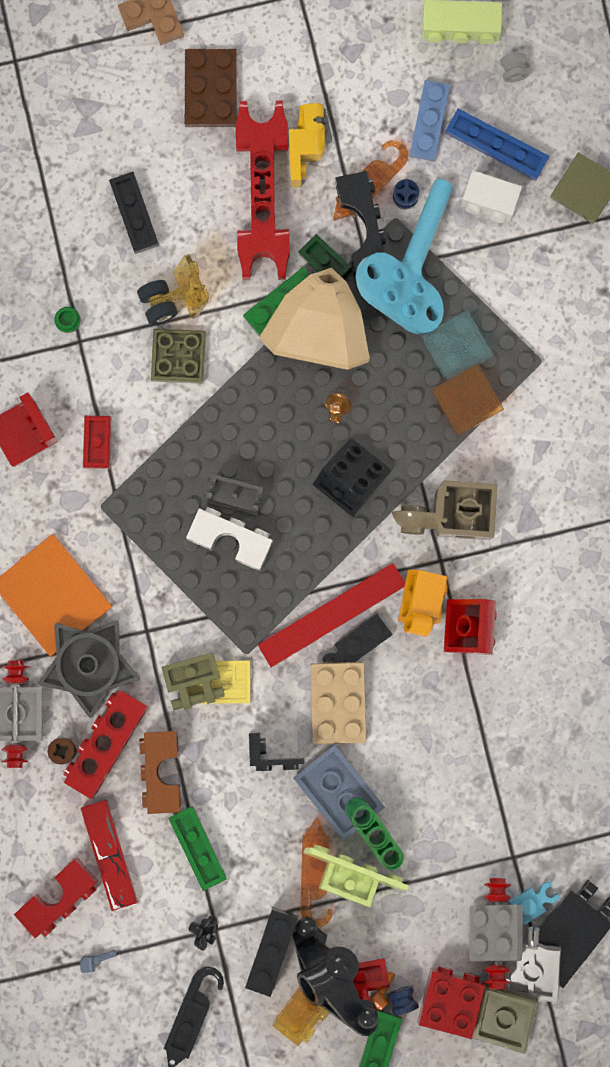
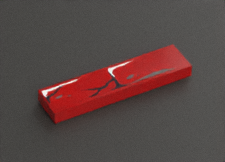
M107 799L81 807L111 911L138 903Z

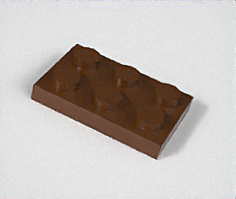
M185 49V127H236L237 50Z

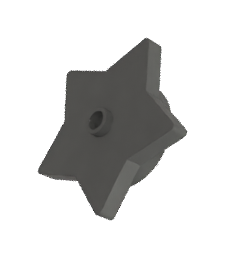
M118 620L88 632L59 623L55 624L57 657L40 679L39 685L70 692L89 718L95 715L109 690L140 680V676L120 654ZM87 660L94 662L95 666L92 670L85 668L84 664Z

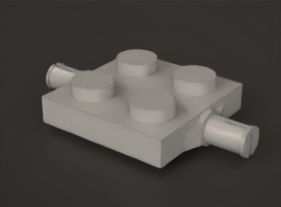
M529 927L528 942L523 943L522 961H505V966L511 970V972L505 974V980L511 982V984L505 985V990L538 999V1002L558 1003L561 947L545 946L539 943L540 929L535 927L533 937L534 927Z

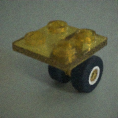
M190 254L184 255L174 270V276L179 288L169 292L165 280H156L141 286L137 290L140 302L149 303L151 306L145 313L149 324H160L174 318L178 311L173 301L184 299L191 319L197 318L208 303V290L205 285L201 284L198 265L196 261H192Z

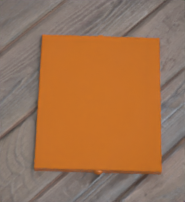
M54 534L50 535L26 556H22L15 565L0 576L1 597L50 657L56 654L54 628L56 623L84 631L112 608V605Z

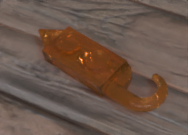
M397 140L387 141L381 146L382 149L396 147L399 150V157L391 165L381 160H375L362 171H367L368 178H373L375 194H371L372 199L408 161L407 148ZM338 196L336 197L335 201H337L333 220L350 216L355 218L357 215L354 212L340 208Z
M315 818L307 833L302 835L300 911L302 918L306 916L313 918L318 928L329 923L333 911L328 909L326 916L322 919H315L311 914V900H318L327 894V891L319 889L327 862L304 854L305 848H313L314 845L329 849V835H326L319 820ZM315 823L319 825L318 828H314Z

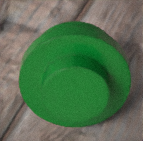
M63 307L56 312L54 322L61 332L72 333L80 326L81 318L76 309Z

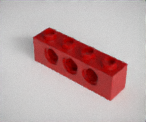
M119 690L117 694L115 692L111 694L105 704L108 710L103 717L101 715L97 717L91 727L94 733L89 740L87 738L83 740L77 751L80 753L76 763L71 761L63 774L67 777L63 783L89 799H93L149 708V706L123 690ZM116 712H121L125 716V723L120 728L115 727L111 721L112 716ZM102 735H106L111 739V747L106 751L98 747V739ZM88 758L94 759L97 763V770L93 774L87 773L84 769V762Z

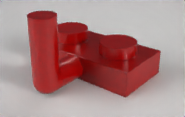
M385 958L359 963V970L353 982L360 999L370 1001L368 991L390 987Z

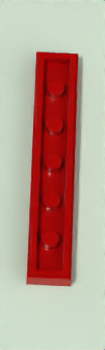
M394 563L261 642L258 644V647L272 668L401 590L405 586V581Z

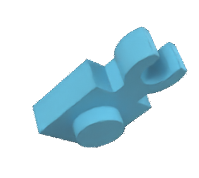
M551 882L543 883L537 893L530 887L508 901L510 905L523 906V925L546 912L542 904L546 902L554 903L560 898L558 894H554L552 897L546 896L545 891L552 886Z

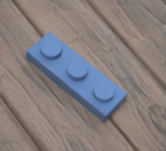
M424 81L409 157L435 162L450 88L449 84Z

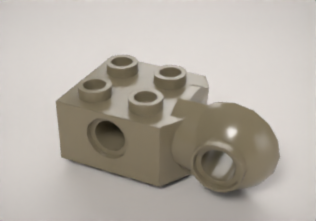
M444 480L435 492L433 513L427 512V508L423 506L403 505L401 511H393L392 515L396 523L401 527V533L422 535L425 529H434L438 537L491 540L494 538L497 484Z

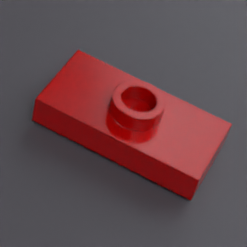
M84 415V469H110L111 416Z

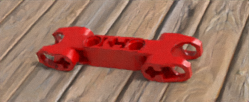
M275 100L273 117L264 123L255 122L249 115L247 101H240L236 122V152H250L251 230H237V252L242 268L243 280H250L253 263L263 257L270 258L275 262L278 280H286V270L290 257L289 229H275L274 151H288V124L284 113L283 100ZM262 160L269 163L266 169H258L255 165ZM260 180H265V194H260ZM260 211H267L270 217L262 221L256 215Z

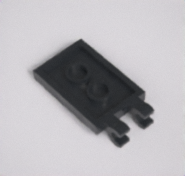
M589 880L583 884L577 894L569 889L539 927V943L545 946L561 947L559 985L562 988L566 986L610 930V921L607 920L610 917V897L604 901L598 911L586 903L598 890V887Z

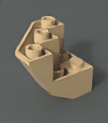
M332 268L309 275L287 293L260 335V340L274 355L347 370L368 363L370 359L361 310L347 282Z

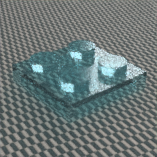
M468 310L421 337L447 383L493 357V353Z

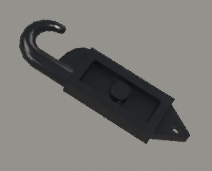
M214 967L200 968L191 979L163 1048L166 1050L168 1067H175L185 1058L189 1059L209 1010L210 1001L208 997L199 991L204 977L208 975L214 976L218 981V990L223 989V976ZM174 1060L175 1064H171L170 1061Z

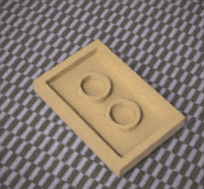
M364 662L310 663L313 744L366 743Z

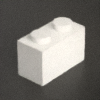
M472 170L461 206L465 207V210L471 214L479 215L483 213L489 215L493 221L499 223L510 222L522 186Z

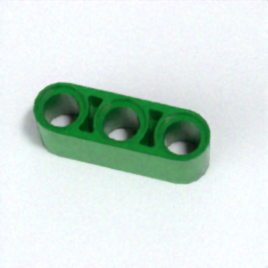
M351 799L345 807V813L385 869L395 870L399 868L404 861V854L364 799ZM365 809V813L361 817H355L358 810ZM374 830H380L376 837L370 838V834ZM394 850L391 857L384 858L388 851Z

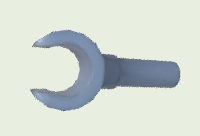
M112 950L96 956H83L80 960L81 972H94L95 963L116 957V951Z

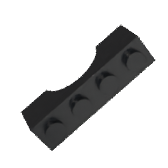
M367 171L335 177L340 208L352 211L358 215L366 228L365 242L351 255L355 282L357 267L362 259L374 253H384L382 245L386 244L384 230L379 229L377 219H381L378 203L373 204L371 195L375 194L373 178H368ZM368 266V275L373 279L374 271Z

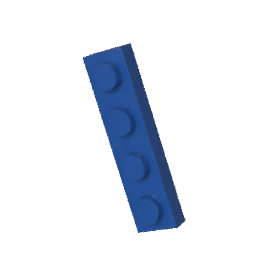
M457 108L445 131V134L537 181L549 158V155Z

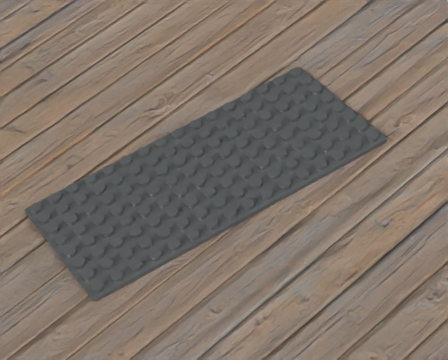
M395 218L383 228L386 244L382 245L384 253L402 262L413 233L399 219ZM430 249L421 272L423 278L439 292L443 301V318L435 330L425 334H414L380 312L361 296L355 282L354 272L352 271L344 280L347 282L361 310L370 357L368 363L347 370L274 355L264 345L101 504L102 511L244 654H249L541 364V358ZM427 308L426 315L429 320H432V313ZM350 438L354 439L391 469L389 475L369 496L354 517L312 485L323 467ZM212 474L264 487L258 516L206 503V495L210 488ZM209 507L220 512V518L230 521L232 517L244 522V528L254 532L255 528L269 533V539L273 540V544L261 571L235 560L239 551V542L232 536L220 537L212 550L187 540V534L198 510L202 509L205 511Z

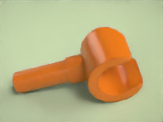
M391 971L388 974L390 984L396 975ZM388 988L379 989L371 996V1002H373V1005L378 1010H382L389 1003V999L384 995Z

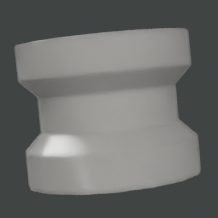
M524 53L509 54L501 58V66L505 70L503 74L505 82H517L529 77V70L525 67L527 59Z

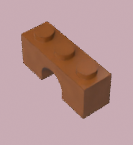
M178 731L144 733V738L139 739L140 754H145V765H141V781H146V792H142V807L147 808V814L181 812L180 784H166L159 776V766L165 759L179 758Z

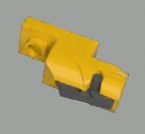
M308 103L299 106L297 129H289L291 188L301 187V179H306V163L301 162L321 161L326 146L332 142L328 116L323 104Z

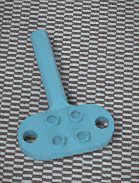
M436 179L432 185L402 262L387 253H374L362 259L356 272V283L361 296L373 307L414 334H425L435 330L441 323L444 313L443 301L439 292L423 278L421 272L453 191L452 184L443 179ZM368 266L374 271L373 279L368 275ZM427 308L432 313V320H429L426 315Z

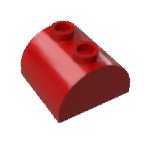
M447 599L444 652L493 655V647L495 645L494 626L497 617L496 601L489 599Z

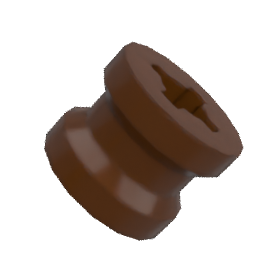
M57 738L49 744L47 753L52 762L63 765L70 763L75 758L77 749L72 740Z

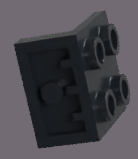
M350 438L323 467L312 485L354 517L369 496L389 475L391 469L354 439Z
M249 733L250 766H256V771H272V765H283V770H299V764H304V758L261 759V755L266 754V738H261V733Z

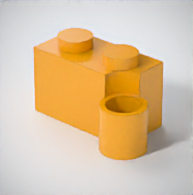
M422 570L407 571L398 622L404 623V631L406 633L427 637L433 625L440 623L442 619V601L448 588L446 583L447 576Z

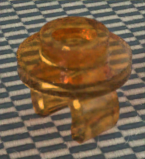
M343 394L327 396L325 406L331 412L329 421L340 423L342 414L350 411L351 402Z

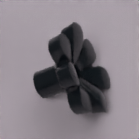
M209 916L208 919L204 918L200 924L192 922L189 925V932L196 936L194 946L202 951L206 949L207 942L212 945L216 940V937L212 935L218 929L216 917Z

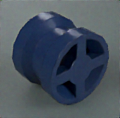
M403 179L397 182L393 191V202L400 209L407 210L417 204L419 197L418 185L410 179Z
M413 986L401 987L387 993L388 999L393 1003L392 1012L394 1016L406 1014L419 1008L418 1002L413 998Z

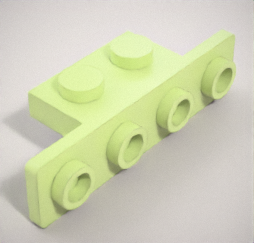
M314 845L313 848H305L304 854L327 862L319 885L321 890L365 907L371 906L378 883L399 891H408L409 886L403 884V878L388 873L387 877L378 874L379 869L367 864H363L362 867L353 864L354 859L341 854L338 855V858L328 854L329 849L319 845Z

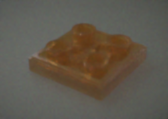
M479 364L432 389L435 398L457 436L504 411L502 404Z

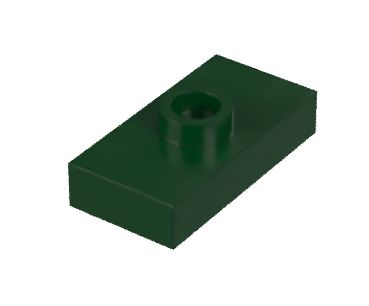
M317 234L298 251L299 255L317 272L332 268L345 279L353 271L352 267Z

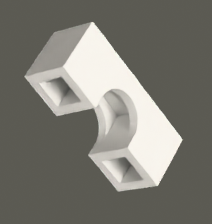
M209 507L205 511L202 509L198 510L187 534V540L212 550L220 537L232 536L239 542V551L235 560L261 571L273 544V540L269 539V533L255 528L254 532L244 528V522L232 517L230 521L220 518V512Z

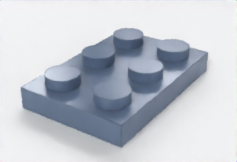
M335 744L293 777L343 841L357 831L345 813V807L351 799H364L376 814L385 808ZM365 809L358 810L355 817H361L365 813Z

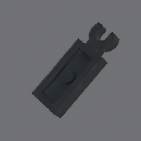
M376 614L334 644L338 652L328 653L322 660L325 662L329 658H333L336 662H356L393 634L379 615Z

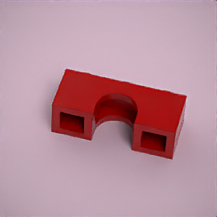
M78 857L54 877L63 890V896L59 903H47L39 894H36L13 914L35 939L40 934L45 938L57 927L54 922L60 916L66 919L77 909L74 905L75 902L81 897L84 901L87 900L97 890L94 887L98 882L97 878Z

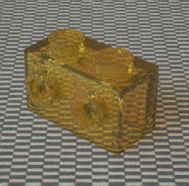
M299 987L275 1018L272 1026L295 1045L299 1046L302 1041L307 1043L314 1035L316 1030L313 1027L320 1019L323 1022L330 1013L321 1006H313Z

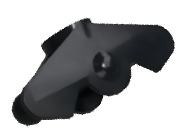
M307 916L301 918L295 925L293 940L300 967V972L297 973V980L304 996L313 1006H321L361 1036L372 1035L378 1026V1014L374 1009L373 1002L360 999L353 979L359 970V962L356 955L345 947L336 946L328 948L325 945L327 934L317 928L316 921Z

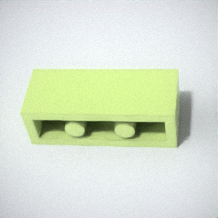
M424 0L422 39H428L429 42L433 43L442 42L443 40H453L455 43L460 44L469 41H479L481 44L499 42L502 2Z

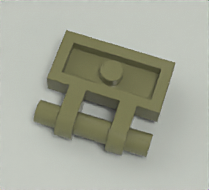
M213 652L161 667L168 693L179 690L180 698L171 700L173 710L182 708L188 710L192 709V705L203 702L210 704L216 702L215 699L225 697L223 686L212 689L210 681L220 679ZM202 684L203 692L189 695L188 687Z

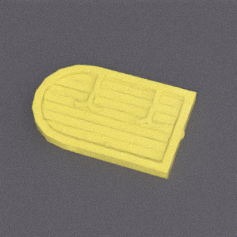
M216 661L220 679L210 681L212 689L223 686L225 697L215 699L216 702L213 703H250V661ZM202 684L187 688L189 695L203 692Z

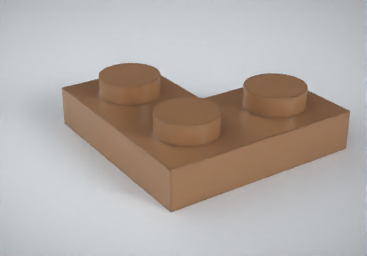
M129 0L118 4V9L127 32L152 23L160 46L184 37L171 0Z

